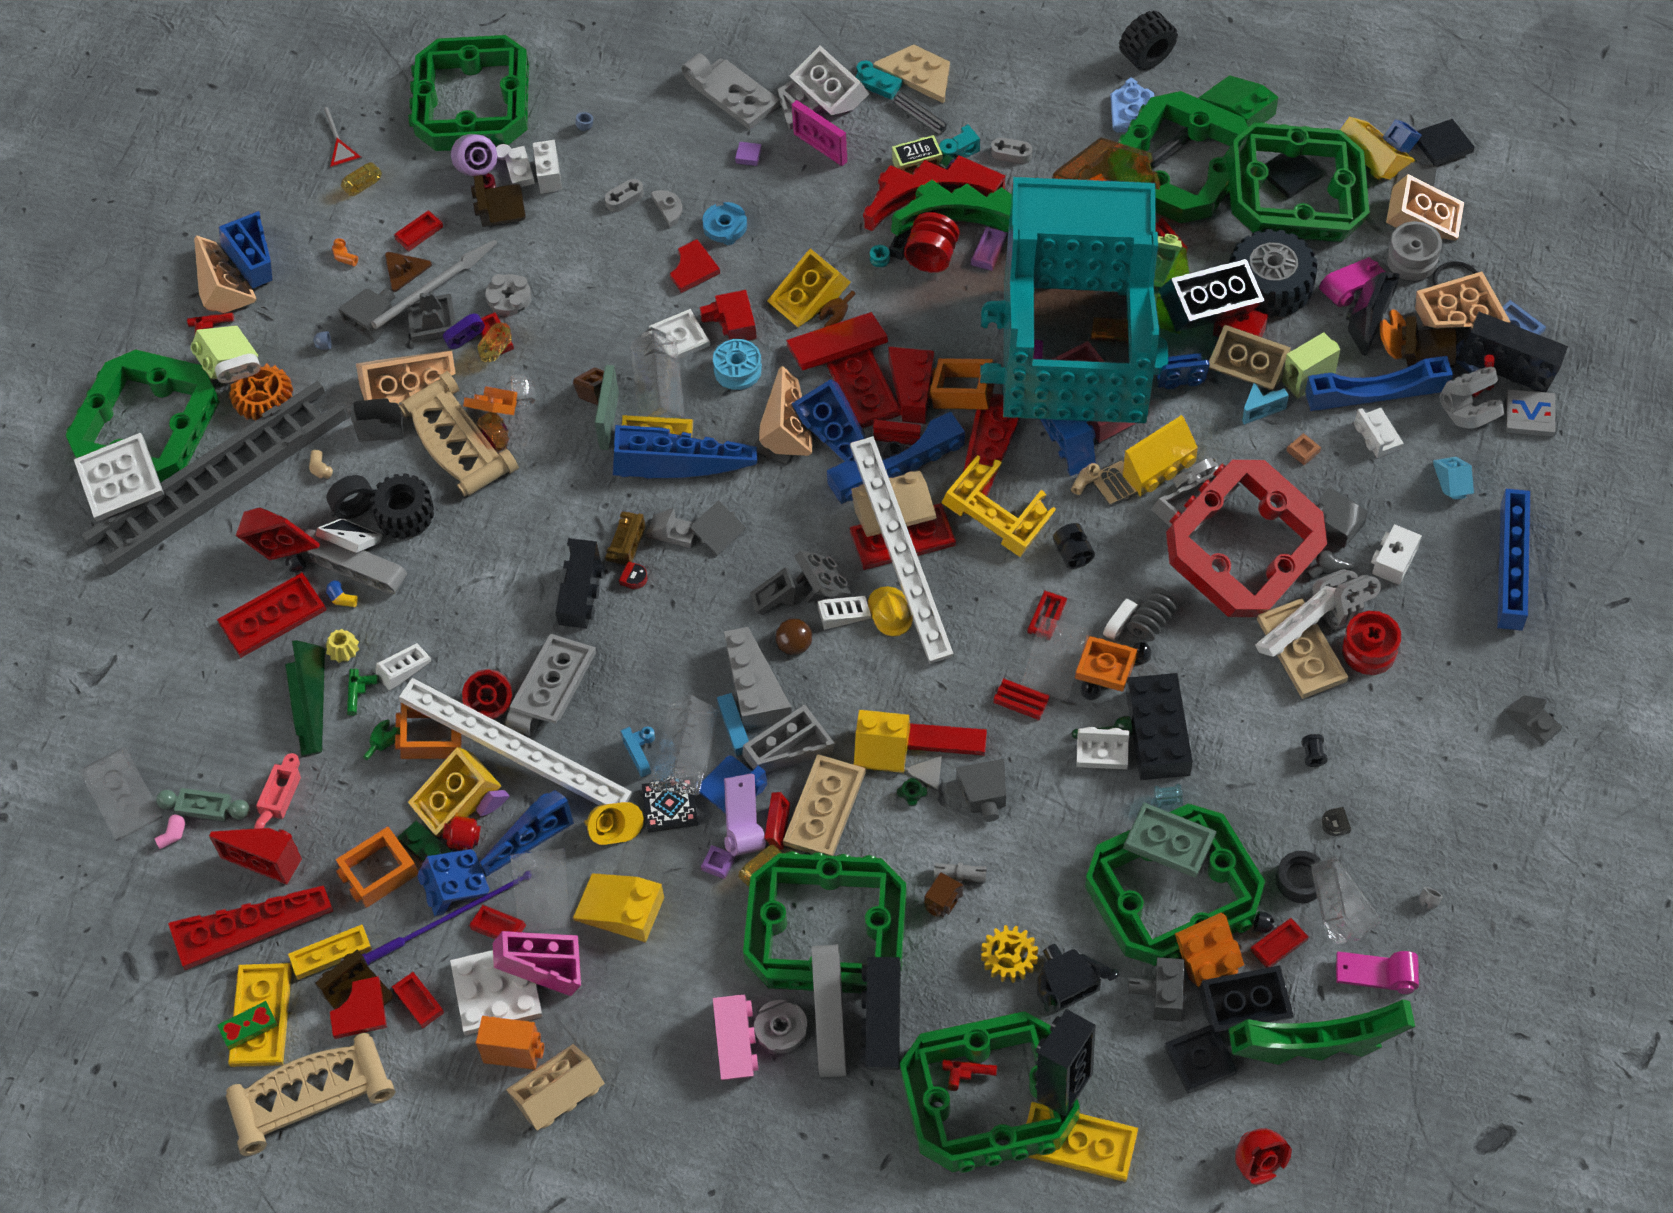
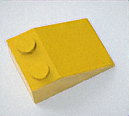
M810 248L767 302L799 328L818 314L827 302L838 298L851 282Z
M457 747L408 803L432 833L439 837L443 834L445 823L450 824L452 817H468L476 811L477 806L488 791H498L501 785L473 752Z
M592 873L573 920L646 943L664 900L662 884L634 876Z

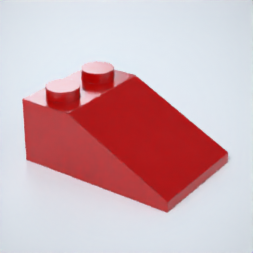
M261 507L244 511L235 535L269 561L316 549L320 546V543L288 519Z
M271 828L211 831L209 834L221 859L286 885L302 860L292 835L282 829L278 831Z

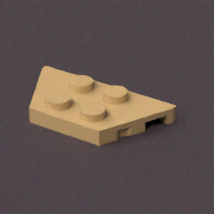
M911 45L874 63V68L902 79V84L941 103L945 102L950 61L916 45Z

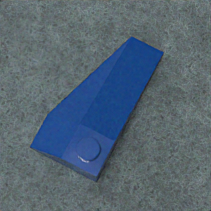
M830 379L791 403L802 424L818 436L821 441L828 445L845 462L855 461L850 443L866 439V436L837 382Z
M556 790L541 795L480 861L485 876H489L573 825L574 822L566 797Z

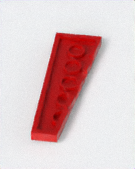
M992 393L989 409L976 410L963 472L977 455L980 456L979 464L992 467L994 460L1003 461L1020 418L1003 417V395ZM998 470L981 491L986 497L989 494Z
M323 885L290 893L286 896L269 898L265 902L251 905V903L241 905V908L229 911L226 909L215 911L216 914L204 917L198 915L172 921L168 925L184 970H188L333 912V908Z

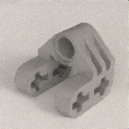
M1494 367L1481 368L1470 374L1465 373L1461 377L1446 383L1440 394V402L1455 425L1468 429L1476 428L1504 415L1501 400H1490L1476 407L1472 405L1473 393L1498 381L1496 369Z
M1343 569L1318 579L1314 583L1312 591L1314 596L1326 585L1336 588L1334 592L1336 607L1327 611L1322 617L1333 630H1337L1348 625L1350 620L1358 613H1362L1364 602L1375 598L1380 592L1381 585L1376 577L1368 575L1358 577L1355 572Z

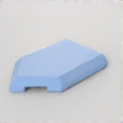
M1132 77L1120 89H1116L1110 94L1112 128L1117 133L1127 132L1132 119L1136 120L1141 106L1143 104L1146 105L1149 99L1154 97L1152 91L1138 85L1137 81Z

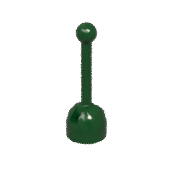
M1130 715L1118 718L1114 726L1097 729L1109 730L1119 728L1129 731V736L1133 735ZM1074 729L1071 732L1074 739H1077L1078 729Z

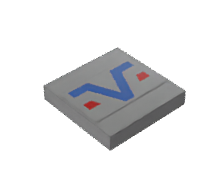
M1507 389L1506 433L1554 437L1555 393Z

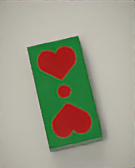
M264 1001L217 1026L227 1048L231 1050L278 1026L267 1001Z

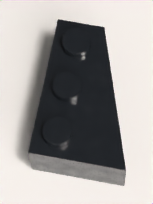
M568 538L567 546H569L570 558L569 561L564 560L563 568L567 570L564 582L560 583L556 617L558 625L587 629L589 620L594 618L595 606L593 602L594 599L599 597L600 586L598 582L599 578L603 579L605 566L601 564L597 541Z

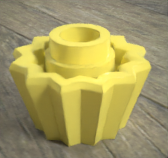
M343 629L335 630L330 633L327 639L326 654L330 656L331 660H337L339 663L342 661L348 662L350 658L356 657V652L360 650L358 647L359 641L349 631H344Z

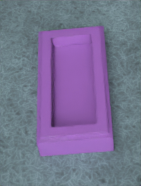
M986 227L971 259V265L992 271L1007 239V232Z

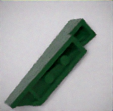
M295 640L292 641L295 662L287 663L285 667L296 736L299 737L301 756L306 757L322 752L325 649L322 646Z

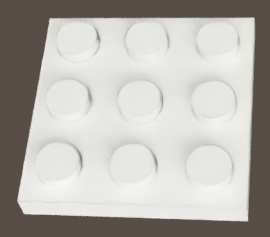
M141 433L74 459L93 517L97 522L164 495Z
M493 950L450 960L465 1036L478 1033L482 1016L521 1021L543 1017L536 983L494 968Z

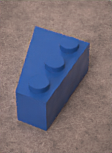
M260 212L252 213L219 226L222 248L249 285L255 288L272 281L271 260Z
M1040 419L1051 441H1057L1061 450L1058 451L1061 459L1066 458L1068 464L1067 471L1070 476L1080 473L1089 464L1096 463L1093 442L1096 434L1092 425H1088L1086 421Z

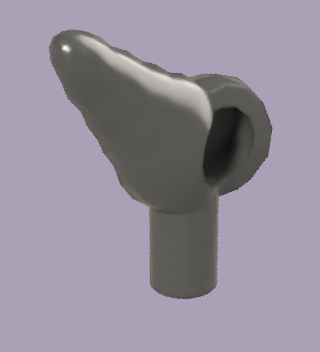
M1321 551L1316 557L1317 565L1308 570L1307 574L1311 579H1314L1322 572L1332 573L1343 569L1351 570L1354 568V565L1333 556L1330 551Z

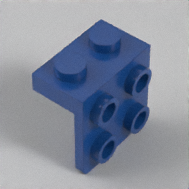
M1201 353L1168 357V365L1162 366L1160 375H1156L1158 388L1174 389L1179 385H1200L1205 382L1210 366L1209 361H1202Z
M727 756L698 785V792L726 814L724 779L754 774L756 797L767 786L766 771L760 766L751 771L735 757Z
M471 849L427 856L418 871L419 883L425 889L426 901L428 906L432 908L434 916L444 915L452 901L486 896L489 892V886L477 855Z

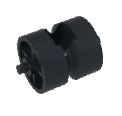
M1067 524L1054 533L1053 541L1058 551L1061 552V557L1067 568L1077 569L1083 567L1095 557V552L1080 524Z

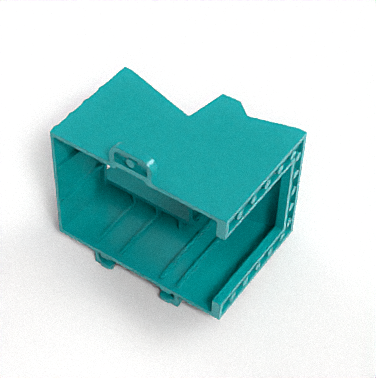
M1013 177L1004 277V300L986 302L981 308V327L988 328L989 323H996L997 329L1004 328L1003 367L999 363L980 365V383L1003 384V417L1147 423L1153 375H1160L1162 366L1168 365V345L1165 339L1159 337L1154 296V279L1158 253V232L1155 229V183ZM1034 288L1118 292V295H1126L1129 363L1033 359Z

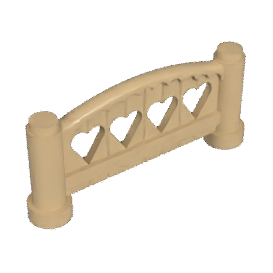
M446 371L439 376V380L402 401L399 407L405 418L412 416L418 436L431 457L446 472L460 481L457 487L465 497L466 495L470 496L505 473H513L519 469V466L508 449L497 454L453 396V394L460 390L452 375ZM442 410L439 418L433 424L428 423V418L423 416L426 411ZM440 426H454L446 439H440V433H436L435 429ZM466 441L458 455L451 454L452 450L447 448V444L450 442ZM478 457L474 466L469 471L463 470L464 466L458 463L461 458Z
M368 1033L357 1035L354 1038L353 1046L325 1050L291 1061L265 1075L249 1088L245 1089L242 1085L235 1084L226 1090L227 1102L239 1136L237 1145L240 1154L243 1156H251L263 1151L267 1146L265 1134L366 1093L369 1101L374 1104L385 1102L395 1095L393 1083L387 1079L373 1038ZM352 1060L354 1064L348 1081L332 1072L335 1065H343L345 1061ZM326 1070L328 1071V1076L323 1091L307 1083V1078L310 1075H318L320 1071ZM295 1081H302L303 1084L298 1101L295 1102L281 1093V1089L285 1085L292 1086ZM270 1091H276L277 1096L272 1112L267 1111L256 1103L258 1096H266Z

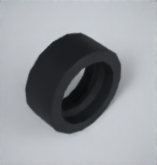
M352 475L334 483L328 490L326 498L334 515L341 519H351L362 515L371 507L370 498H372L371 493L373 489L363 476ZM354 493H358V495L354 498L342 502L348 496Z
M1294 851L1287 854L1281 860L1276 874V885L1280 893L1288 900L1296 903H1308L1316 900L1322 894L1327 881V868L1324 862L1316 854L1308 851ZM1295 865L1307 866L1316 873V884L1308 889L1294 887L1286 879L1287 870Z

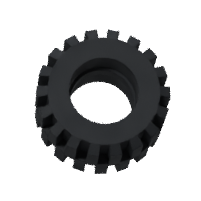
M1155 10L1152 12L1148 11L1145 14H1141L1127 26L1119 41V50L1138 70L1151 69L1160 64L1173 50L1178 38L1177 29L1160 12Z
M403 473V476L394 474L393 478H384L385 482H379L376 485L377 489H373L371 493L372 498H370L371 508L379 529H382L386 535L391 534L393 538L401 536V539H407L408 535L414 537L417 536V532L422 533L425 531L424 527H429L431 524L430 519L434 518V505L425 482L422 479L419 480L415 475L409 477V474ZM403 502L412 503L409 507L402 510L393 509L396 505Z

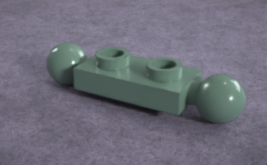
M181 788L179 796H176L171 790H163L159 792L156 798L157 805L161 809L169 810L175 806V813L181 816L225 821L227 813H230L234 819L241 820L246 818L250 811L248 803L244 800L239 799L231 803L232 798L230 794Z

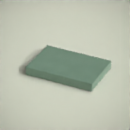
M606 365L604 369L595 417L596 433L601 450H609L619 396L615 367L613 365Z
M1143 802L1123 849L1197 878L1215 838L1216 831Z

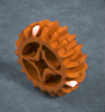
M267 363L264 367L260 366L259 372L255 375L236 380L233 384H230V398L233 408L237 410L240 416L244 415L247 420L253 418L256 421L262 417L263 413L275 405L279 407L282 403L293 397V387L288 375H286L283 369L279 370L276 365L270 367Z

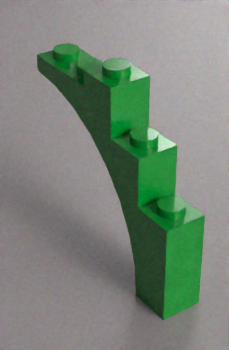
M930 180L925 185L919 186L915 193V200H912L909 205L894 213L891 232L899 236L912 229L918 215L934 212L945 215L953 221L979 223L1008 233L1012 194L1001 187L985 197L967 183L950 193L935 181Z
M1402 999L1367 1013L1321 1022L1270 1023L1247 1019L1229 1028V1035L1234 1055L1280 1065L1296 1056L1322 1061L1338 1052L1363 1057L1382 1048V1042L1414 1028L1415 1022L1410 1001Z

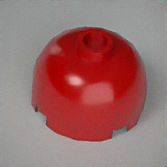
M492 669L478 670L471 674L464 683L462 691L464 705L491 719L504 714L510 706L512 698L511 684L506 676Z
M1259 1128L1249 1131L1241 1137L1235 1150V1161L1242 1175L1252 1184H1264L1276 1177V1174L1272 1172L1276 1171L1279 1167L1284 1169L1291 1158L1292 1149L1279 1133L1267 1128Z

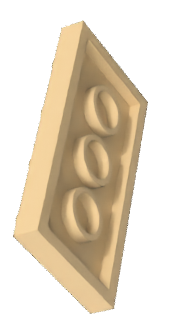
M1301 598L1259 614L1257 621L1265 635L1269 634L1305 603L1304 600ZM1317 623L1308 627L1301 637L1289 643L1284 648V651L1277 655L1302 699L1343 684L1348 680V675Z
M817 754L783 839V845L811 854L822 853L826 856H834L865 776V768Z

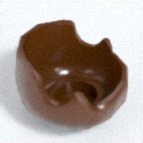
M788 619L782 622L776 630V644L787 655H799L805 652L812 643L811 629L800 619Z

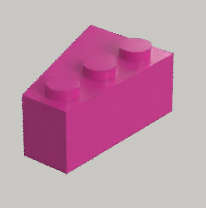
M502 931L492 943L493 965L498 970L568 996H572L581 986L578 935Z

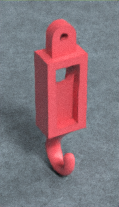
M290 753L286 755L281 765L274 764L256 805L260 817L255 822L254 829L264 828L266 823L273 817L278 819L284 818L301 779L298 770L300 761L296 754ZM280 778L288 779L287 784L283 787L277 785Z

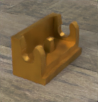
M621 512L617 530L610 547L606 551V561L627 565L628 561L633 562L645 530L644 516L640 513Z

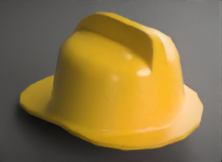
M886 586L880 587L870 594L868 607L874 623L880 632L888 636H900L910 629L913 618L902 591Z
M619 802L595 807L590 812L588 819L584 821L585 825L588 826V834L592 841L599 845H607L632 840L641 831L644 818L642 811L635 804Z

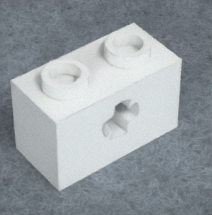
M555 140L533 143L540 193L562 191Z
M1394 524L1391 532L1386 531L1380 545L1383 547L1381 551L1376 550L1371 561L1374 564L1372 574L1400 585L1418 550L1422 535Z

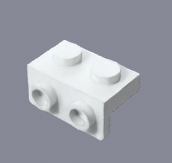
M1095 727L1078 729L1076 767L1127 769L1129 731L1119 728L1104 730Z

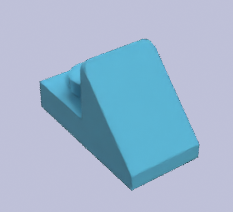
M1254 383L1244 407L1243 424L1245 425L1285 410L1289 397L1286 390L1271 391L1263 396Z

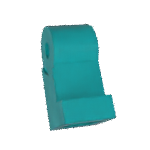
M967 124L961 128V134L952 139L941 141L939 148L943 157L949 155L956 159L960 155L967 158L980 152V138L970 125Z

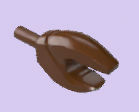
M853 290L843 300L838 297L824 305L820 312V320L825 319L830 314L833 315L824 327L839 323L844 319L848 310L847 303L856 295Z

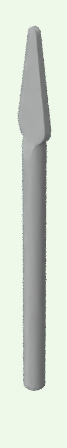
M493 240L465 253L455 265L371 322L373 328L378 329L419 300L420 293H424L426 296L430 291H433L463 269H470L497 244V241Z

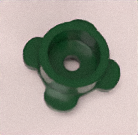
M909 778L903 783L902 787L897 789V796L903 797L909 806H916L917 801L927 795V789L922 787L921 783L914 778Z

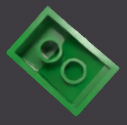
M1231 75L1198 97L1203 101L1244 117L1248 127L1253 123L1266 122L1275 116L1278 96L1264 85Z

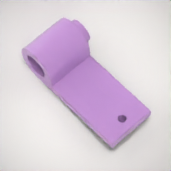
M747 774L725 778L727 837H725L724 843L726 850L733 856L763 851L766 846V840L764 839V831L757 824L755 775Z

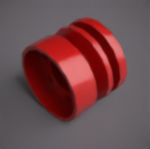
M934 212L918 215L913 223L911 234L904 249L906 260L921 271L930 273L945 271L949 267L953 250L959 238L960 231L957 224L945 215Z

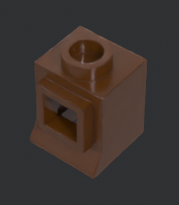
M940 872L924 896V907L931 915L944 918L946 914L949 915L958 902V898L963 896V884Z

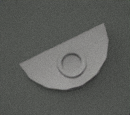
M658 190L651 192L654 202L669 227L679 222L678 219L683 213L680 198L669 191Z

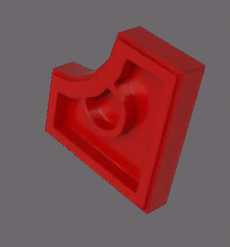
M696 239L678 248L680 263L670 273V278L680 292L683 293L720 274V268L699 240Z
M379 976L352 982V992L348 1000L341 1007L330 1011L334 1039L387 1028Z

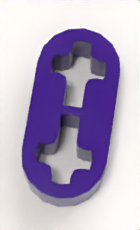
M469 314L447 329L443 334V339L448 348L457 349L480 334L485 325L478 314Z

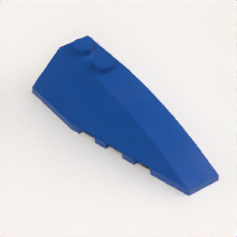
M615 425L613 475L644 477L648 479L684 478L728 472L757 464V447L730 441L721 444L710 437H705L704 440L691 438V433L682 432L681 435L671 434L670 429Z

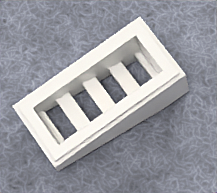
M865 596L817 601L824 630L871 619V613ZM856 605H861L862 612L858 613ZM851 607L853 613H848L847 608ZM842 609L843 614H839L838 610Z
M416 643L377 663L376 674H378L379 680L388 690H391L430 663L431 658ZM413 654L418 658L417 661L411 657Z

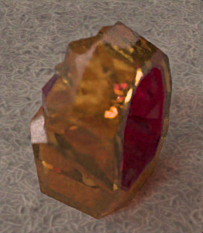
M488 412L480 417L477 427L494 450L502 451L507 449L509 430L503 419L495 412Z

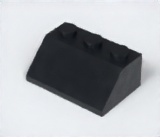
M1280 965L1202 980L1198 989L1205 1016L1214 1033L1229 1031V1028L1247 1019L1271 1023L1294 1018Z

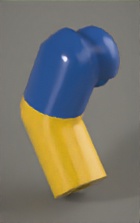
M334 580L327 584L326 593L333 604L347 607L357 606L358 597L356 595L344 594L340 587L342 584L339 581Z

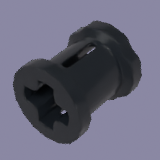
M1309 734L1302 738L1301 744L1305 747L1306 752L1305 765L1309 767H1319L1328 761L1327 755L1323 751L1324 737L1322 735Z

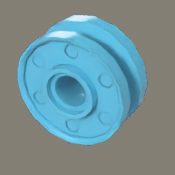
M732 339L719 345L713 353V371L716 380L723 387L731 390H742L754 385L759 380L762 372L759 349L752 342L744 339Z

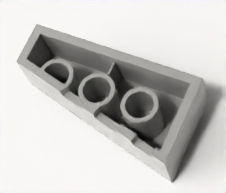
M749 627L724 631L727 654L744 729L750 730L771 726L792 713L791 705Z

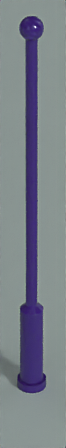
M525 871L523 876L488 893L486 896L455 910L403 938L398 937L367 954H362L367 965L369 966L370 963L403 947L405 942L525 880H532L534 875L531 871Z

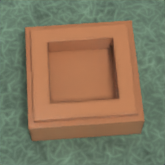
M1304 433L1287 447V452L1303 465L1307 464L1321 451V447Z

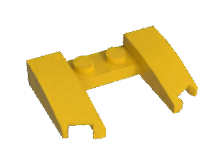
M977 455L946 492L942 504L959 516H962L964 512L1003 538L1001 545L1021 557L1056 509L1053 507L1047 511L1041 502L1046 497V494L1043 490H1040L1019 518L1012 515L981 493L1002 462L994 460L992 467L979 464L980 456Z

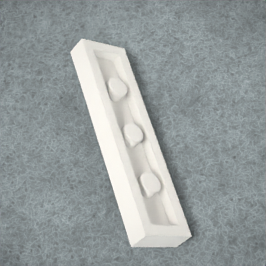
M1329 586L1322 588L1255 644L1258 652L1272 657L1282 653L1289 643L1301 637L1308 627L1316 624L1327 611L1336 607L1334 601L1336 588Z

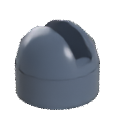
M587 112L578 113L576 115V127L582 132L590 130L593 125V116Z
M328 331L317 333L314 336L313 342L316 348L320 350L331 349V337Z

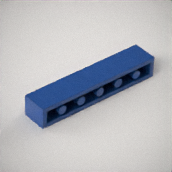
M1505 489L1500 506L1497 628L1523 631L1528 617L1530 491Z

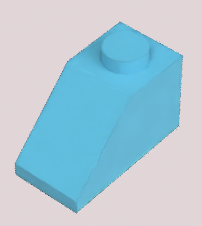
M1458 457L1433 460V465L1444 494L1452 499H1464L1467 494L1474 493L1472 465Z

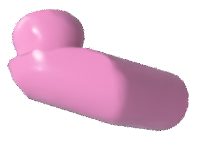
M175 814L169 818L166 833L154 838L159 849L181 839L185 827L183 817Z

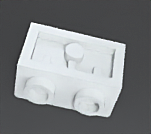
M1363 408L1357 410L1354 420L1355 428L1359 433H1362L1367 448L1373 451L1377 458L1403 448V441L1382 408L1365 413Z

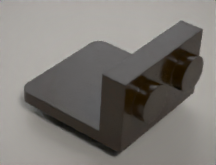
M473 176L475 185L471 186L473 199H477V202L473 203L475 216L480 215L482 227L522 221L526 218L522 189L519 184L485 189L483 176Z
M1416 316L1406 317V326H1402V339L1406 340V344L1401 346L1402 359L1407 360L1408 367L1423 359L1447 356L1451 368L1455 367L1456 329L1418 330Z
M357 949L353 953L345 955L332 970L324 972L315 984L322 997L335 1010L348 1000L352 992V982L377 976L368 967L364 956ZM380 980L385 1006L392 1000L393 995Z

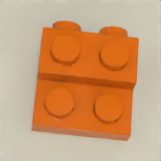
M1089 636L1076 670L1075 679L1123 692L1127 683V677H1130L1135 664L1137 649Z
M1222 912L1175 933L1188 978L1198 987L1202 980L1217 978L1222 975L1237 974L1239 972L1238 968L1244 966L1238 942L1233 939L1226 915Z

